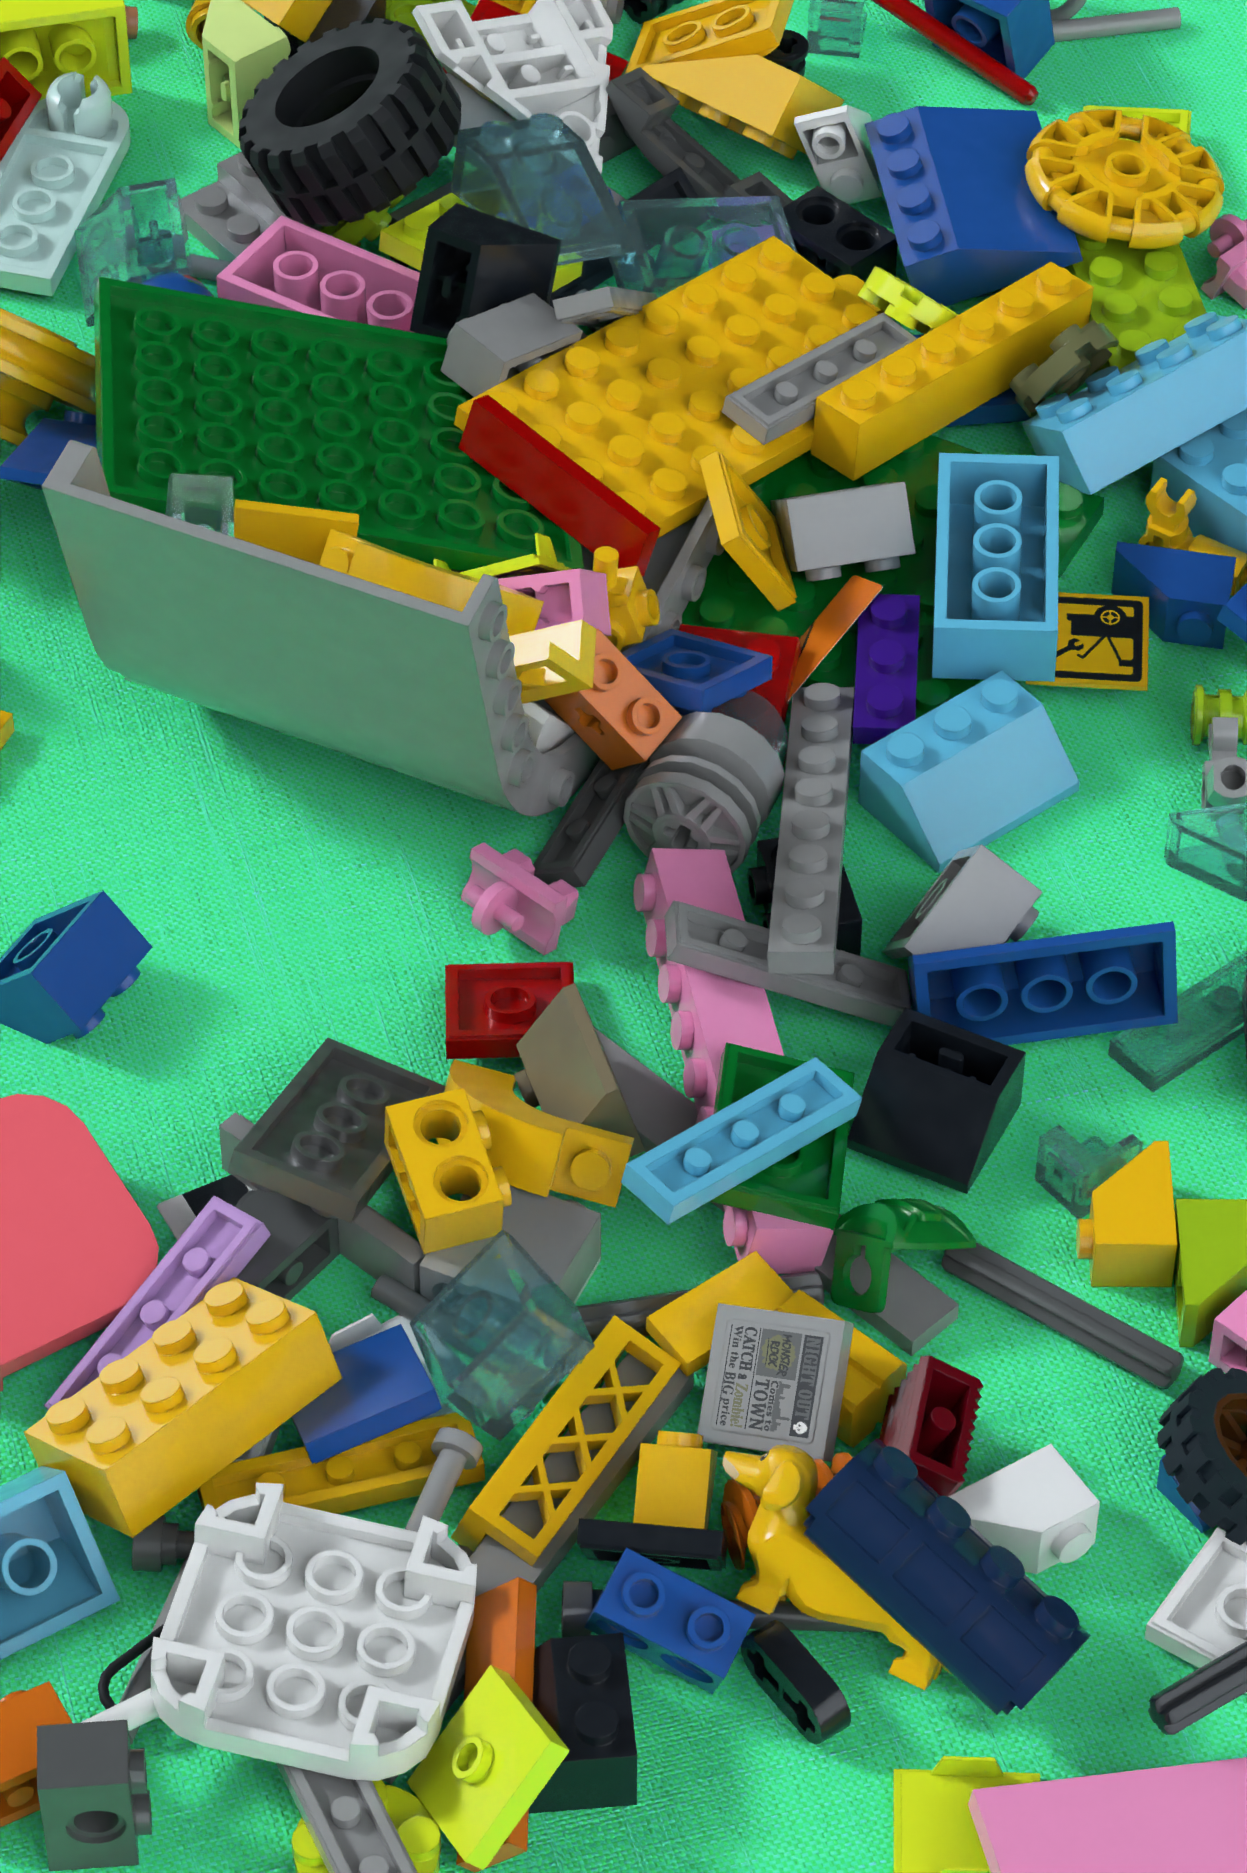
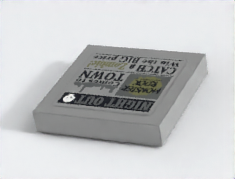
M718 1303L697 1434L703 1435V1442L763 1452H768L776 1445H791L806 1451L813 1459L832 1462L854 1323Z

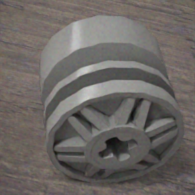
M693 712L682 716V719L653 752L650 764L641 773L637 780V785L631 790L626 799L623 819L630 838L648 858L652 848L725 850L732 874L744 862L749 853L750 846L758 836L759 826L768 818L782 792L785 773L779 755L763 735L743 721L713 712Z

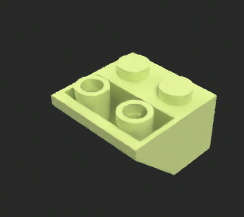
M210 0L202 33L208 124L240 149L239 125L242 119L243 108L247 100L254 98V89L259 82L271 76L273 67L282 59H289L288 56L291 52L290 43L282 29L273 26L243 1Z

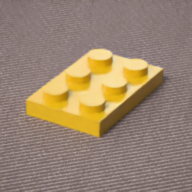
M711 0L643 23L625 74L639 67L643 69L644 65L755 54L764 57L780 45L794 0Z

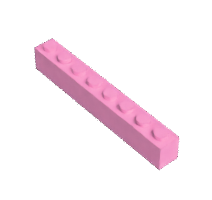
M652 848L644 874H637L635 878L633 899L635 909L638 912L644 913L647 924L646 950L649 957H656L659 969L658 994L660 1001L669 1005L672 1017L670 1028L671 1042L673 1048L681 1050L685 1064L683 1073L684 1091L688 1098H694L698 1112L697 1124L713 1115L721 1056L726 1042L784 1056L765 989L667 960L664 916L673 901L683 902L745 921L725 850ZM723 1205L725 1212L723 1219L724 1239L727 1246H734L738 1261L757 1251L777 1274L815 1271L816 1266L822 1265L834 1230Z

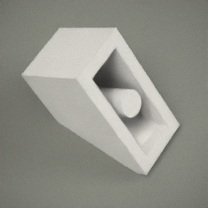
M1052 1444L948 1496L957 1501L967 1511L971 1518V1525L993 1545L1002 1546L1011 1551L1021 1561L1025 1572L1038 1574L1059 1562L1071 1563L1083 1556L1095 1544L1100 1501Z

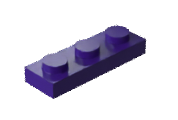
M877 594L858 617L853 744H873L914 721L916 718L920 595Z

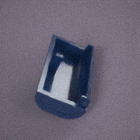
M878 1438L854 1456L805 1508L811 1515L803 1523L807 1528L803 1535L996 1715L1001 1711L1008 1715L1015 1706L1022 1710L1091 1636L1079 1625L1078 1616L1065 1601L1043 1592L1025 1575L1023 1564L1011 1551L1002 1546L993 1545L971 1525L969 1514L957 1501L947 1496H940L918 1476L916 1465L904 1452L895 1447L886 1446Z

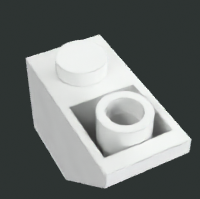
M844 105L795 117L794 125L821 188L847 204L882 197L883 189L865 128L866 123L872 122L869 113L849 105Z

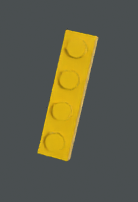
M467 1410L412 1422L318 1463L312 1464L304 1446L232 1462L200 1486L197 1492L202 1510H204L207 1504L217 1509L229 1500L255 1494L256 1482L284 1484L283 1502L335 1514L345 1513L421 1495L437 1460V1457L431 1450V1445L440 1428H456L475 1438L476 1436ZM482 1454L475 1468L468 1470L463 1468L455 1487L485 1481V1463Z

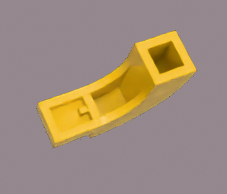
M330 529L319 563L320 566L460 612L463 611L480 580L416 560L348 533ZM499 584L502 602L507 606L508 610L506 623L509 636L534 631L544 601Z
M453 1060L444 1092L464 1087L472 1112L483 1111L491 1136L492 1146L490 1150L486 1151L492 1168L502 1166L510 1186L544 1197H548L551 1190L616 1208L622 1188L621 1180L626 1163H628L634 1138L559 1118L538 1110L514 1094L516 1085L514 1075ZM436 1138L438 1144L452 1142L445 1138Z

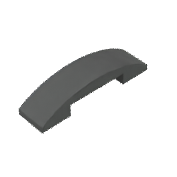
M641 67L609 82L606 91L622 125L643 155L663 176L681 167L706 209L743 225L767 229L771 227V215L793 201L760 171L740 180L671 119V116L680 101Z

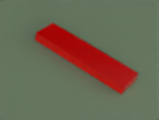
M485 395L475 399L459 449L593 554L597 548L602 546L615 548L619 553L618 569L638 566L642 577H644L661 528L492 397Z

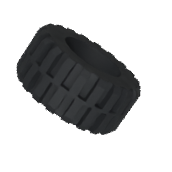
M375 18L372 23L360 20L351 22L348 28L342 30L337 27L323 33V37L313 43L308 41L298 47V52L288 60L282 59L273 67L271 76L268 79H262L255 87L254 98L247 100L239 125L240 149L278 208L295 221L312 226L319 224L328 227L337 226L339 221L342 220L352 223L364 219V214L373 210L378 213L390 207V202L402 194L406 197L417 188L416 183L424 176L430 177L439 167L438 160L441 156H447L454 145V135H458L461 124L462 104L459 94L420 33L416 32L413 27L401 22Z

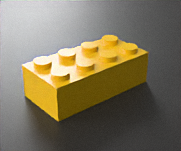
M233 1277L229 1281L211 1288L202 1301L179 1318L158 1327L154 1331L152 1338L129 1355L108 1364L102 1369L99 1377L72 1397L61 1400L51 1406L45 1417L24 1431V1435L38 1467L46 1466L66 1471L85 1515L134 1538L340 1381L342 1376L316 1311Z

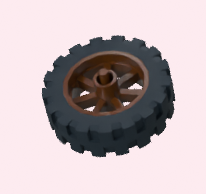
M1221 1368L1209 1370L1204 1376L1198 1377L1163 1413L1159 1423L1164 1427L1158 1432L1157 1440L1159 1448L1164 1449L1166 1456L1162 1459L1164 1468L1168 1476L1176 1477L1180 1484L1176 1490L1187 1504L1193 1502L1201 1511L1198 1516L1211 1528L1218 1525L1226 1531L1225 1537L1242 1545L1245 1541L1247 1542V1372L1231 1368L1224 1374Z

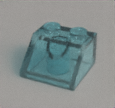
M503 1229L410 1322L442 1404L499 1441L519 1422L528 1418L535 1410L537 1404L567 1374H570L577 1364H581L585 1356L595 1347L577 1306L518 1241Z

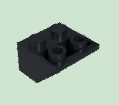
M456 203L428 226L410 331L447 338L455 323L460 320L470 318L531 293L536 294L547 304H550L562 240Z
M905 1007L877 1052L857 1116L854 1118L848 1135L847 1148L967 1194L1021 1105L1026 1052Z

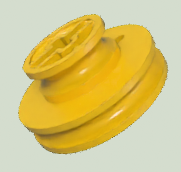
M0 308V439L19 446L28 436L25 422L29 414L38 410L49 412L53 400L83 413L96 415L95 356L77 348L76 343Z

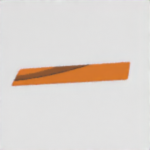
M857 575L852 576L799 639L801 653L788 701L882 590V585Z

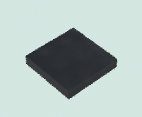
M579 1518L577 1545L588 1560L618 1562L627 1547L665 1567L721 1572L722 1568L726 1569L728 1543L724 1531Z

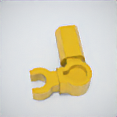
M1161 477L1146 495L1145 502L1150 515L1147 519L1146 532L1139 539L1138 544L1236 557L1232 596H1234L1247 583V553L1202 534L1193 537L1189 527L1188 514L1196 505L1195 491L1188 488L1179 501L1176 502L1166 492L1167 479Z

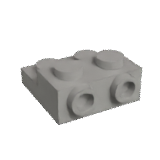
M242 152L217 163V182L173 202L174 220L220 260L232 262L281 215L294 220L286 216L278 208ZM304 224L318 231H320L323 227L319 224H315L314 226Z

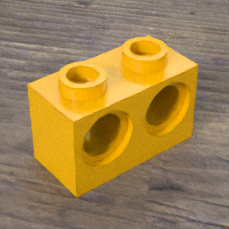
M464 1087L386 1106L384 1143L423 1254L502 1235L503 1209L512 1204L509 1181L502 1166L492 1168L486 1151L490 1150L492 1146L486 1117L482 1110L472 1112ZM433 1138H445L452 1142L447 1144H435L428 1140ZM459 1193L466 1194L472 1198L465 1201H457L448 1196Z

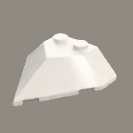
M461 0L418 5L415 7L412 14L435 57L447 72L505 111L578 166L583 165L596 178H599L602 174L603 157L599 155L600 138L605 133L608 101L606 87L609 84L610 66L606 64L607 47L612 42L613 23L600 0H537L527 14L473 22Z

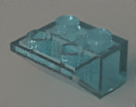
M175 178L118 188L74 231L85 319L88 327L94 326V293L98 277L139 284L156 275L171 272L189 275L194 278L186 218Z

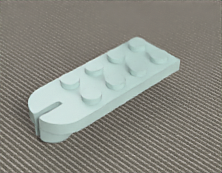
M75 71L57 77L50 84L46 98L38 101L0 161V288L53 296L129 150L131 137L128 115L120 105L112 101L108 85L98 75L90 83L91 96L87 98L84 75Z

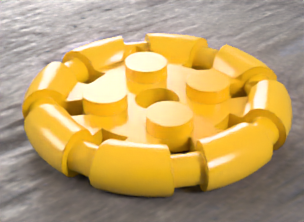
M1096 109L1071 114L1066 122L1062 119H1057L1045 126L1034 137L1026 153V181L1039 205L1046 211H1056L1057 220L1063 226L1106 244L1107 238L1127 241V248L1157 249L1175 246L1182 242L1183 236L1195 238L1206 231L1217 219L1224 203L1222 196L1224 192L1223 176L1217 163L1205 147H1195L1191 143L1190 135L1167 122L1144 114L1142 119L1122 116V110Z

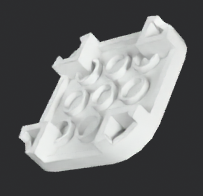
M256 1482L255 1494L229 1500L217 1509L207 1504L195 1522L194 1544L160 1638L153 1637L151 1696L159 1718L178 1736L204 1747L345 1779L378 1781L404 1774L425 1759L439 1735L474 1617L477 1564H471L467 1553L448 1537L449 1525L423 1515L419 1530L416 1532L283 1502L284 1484Z

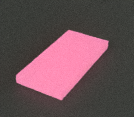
M1247 1757L973 1789L968 1802V1807L991 1873H1247Z

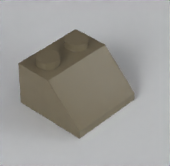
M575 983L563 987L516 1044L525 1069L514 1073L524 1101L534 1108L540 1106L543 1112L553 1116L632 1137L634 1142L630 1157L645 1151V1148Z

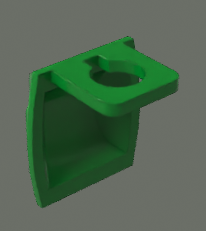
M880 1199L875 1201V1203L857 1206L837 1220L833 1232L837 1239L831 1299L836 1305L867 1313H881L886 1306L892 1249L947 1250L976 1248V1240L966 1225L955 1214L943 1207L932 1205L921 1199ZM863 1245L866 1246L865 1259L871 1269V1282L867 1291L861 1295L852 1287L850 1269L854 1260L861 1255Z

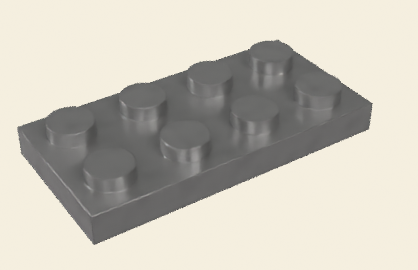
M327 1038L236 1146L228 1172L248 1180L252 1186L261 1191L279 1193L310 1206L314 1212L323 1217L341 1219L352 1224L393 1171V1166L384 1143L385 1107L443 1093L445 1086L331 1038Z

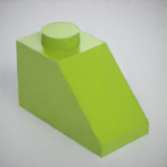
M1176 1199L1174 1210L1177 1252L1173 1279L1179 1347H1194L1213 1331L1214 1319L1247 1290V1199Z

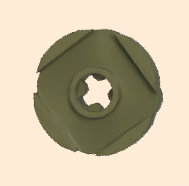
M1095 320L1089 322L1081 329L1077 324L1068 327L1050 344L1049 347L1054 352L1053 355L1039 367L1036 363L1030 364L1009 383V387L1016 394V402L1030 418L1038 414L1035 409L1037 405L1045 401L1054 392L1056 395L1067 393L1069 396L1082 386L1089 376L1096 373L1112 355L1108 348L1118 346L1119 340L1104 323L1098 324Z

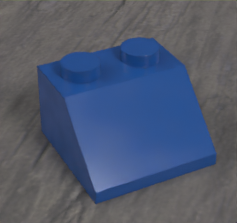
M104 890L36 918L0 958V1023L46 1044L71 1034L76 1039L82 1038L103 1020L105 1012L101 1007L110 997H115L124 992L138 979L141 971L136 966L152 949L151 944Z

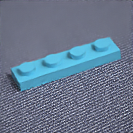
M814 1057L626 1163L621 1183L669 1225L856 1117L863 1097L817 1057Z

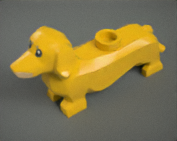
M783 1444L772 1447L762 1456L733 1451L725 1452L722 1464L725 1472L738 1484L752 1490L760 1497V1505L747 1538V1545L756 1568V1574L742 1584L736 1599L770 1615L774 1612L779 1601H786L788 1598L802 1613L818 1620L882 1632L889 1642L905 1650L902 1657H896L893 1660L888 1673L923 1690H926L931 1685L933 1679H937L942 1668L952 1674L803 1535L807 1530L803 1523L811 1515L805 1508L815 1498L818 1486L817 1466L813 1458L806 1451L795 1446Z

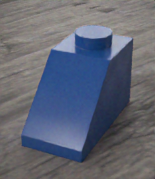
M1117 541L1111 593L1122 596L1149 597V629L1162 641L1223 649L1226 626L1220 623L1217 617L1223 605L1232 596L1236 557Z

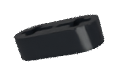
M772 1620L745 1636L740 1647L749 1672L758 1685L809 1742L815 1745L820 1744L850 1726L851 1713L840 1688L782 1622Z

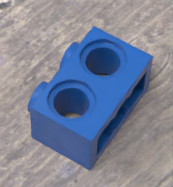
M626 1547L584 1628L598 1635L623 1633L625 1649L713 1694L725 1679L756 1614Z

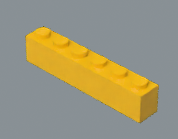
M1049 262L817 396L811 454L852 481H855L1009 389V383L1030 364L1036 363L1038 367L1054 354L1049 346L1058 335L1073 324H1077L1081 329L1089 323L1094 287L1071 274L1067 269Z

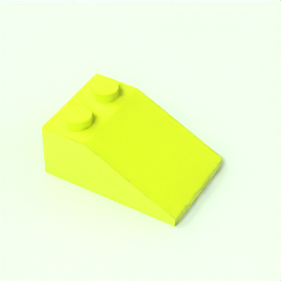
M0 0V59L5 57L42 94L40 100L46 98L50 84L57 77L75 71L84 75L86 98L91 96L90 83L96 75L106 82L111 91V96L133 93L124 0Z

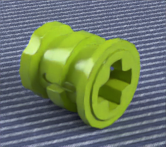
M1195 685L1190 718V735L1193 746H1199L1202 739L1208 737L1209 724H1212L1213 717L1238 718V739H1241L1243 745H1247V690L1243 696L1232 695L1231 689H1218L1217 695L1206 694L1202 685Z

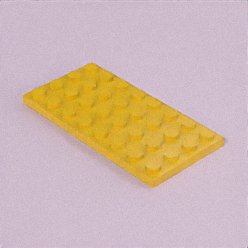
M772 236L642 306V311H639V314L625 315L457 407L454 425L464 432L473 401L489 395L660 527L661 530L658 538L698 516L708 499V493L699 460L718 451L725 456L746 483L751 485L811 450L814 436V418L763 445L722 413L725 397L879 315V313L795 252L789 245Z

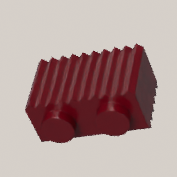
M929 1355L920 1356L919 1364H914L913 1371L907 1372L906 1379H901L900 1387H895L894 1394L888 1396L879 1440L886 1446L895 1447L904 1452L916 1465L918 1476L940 1496L948 1497L954 1494L965 1482L963 1478L964 1473L967 1471L965 1464L970 1460L967 1456L971 1450L969 1443L974 1439L971 1435L975 1430L973 1423L978 1418L975 1412L980 1408L977 1402L982 1398L979 1392L984 1386L978 1378Z

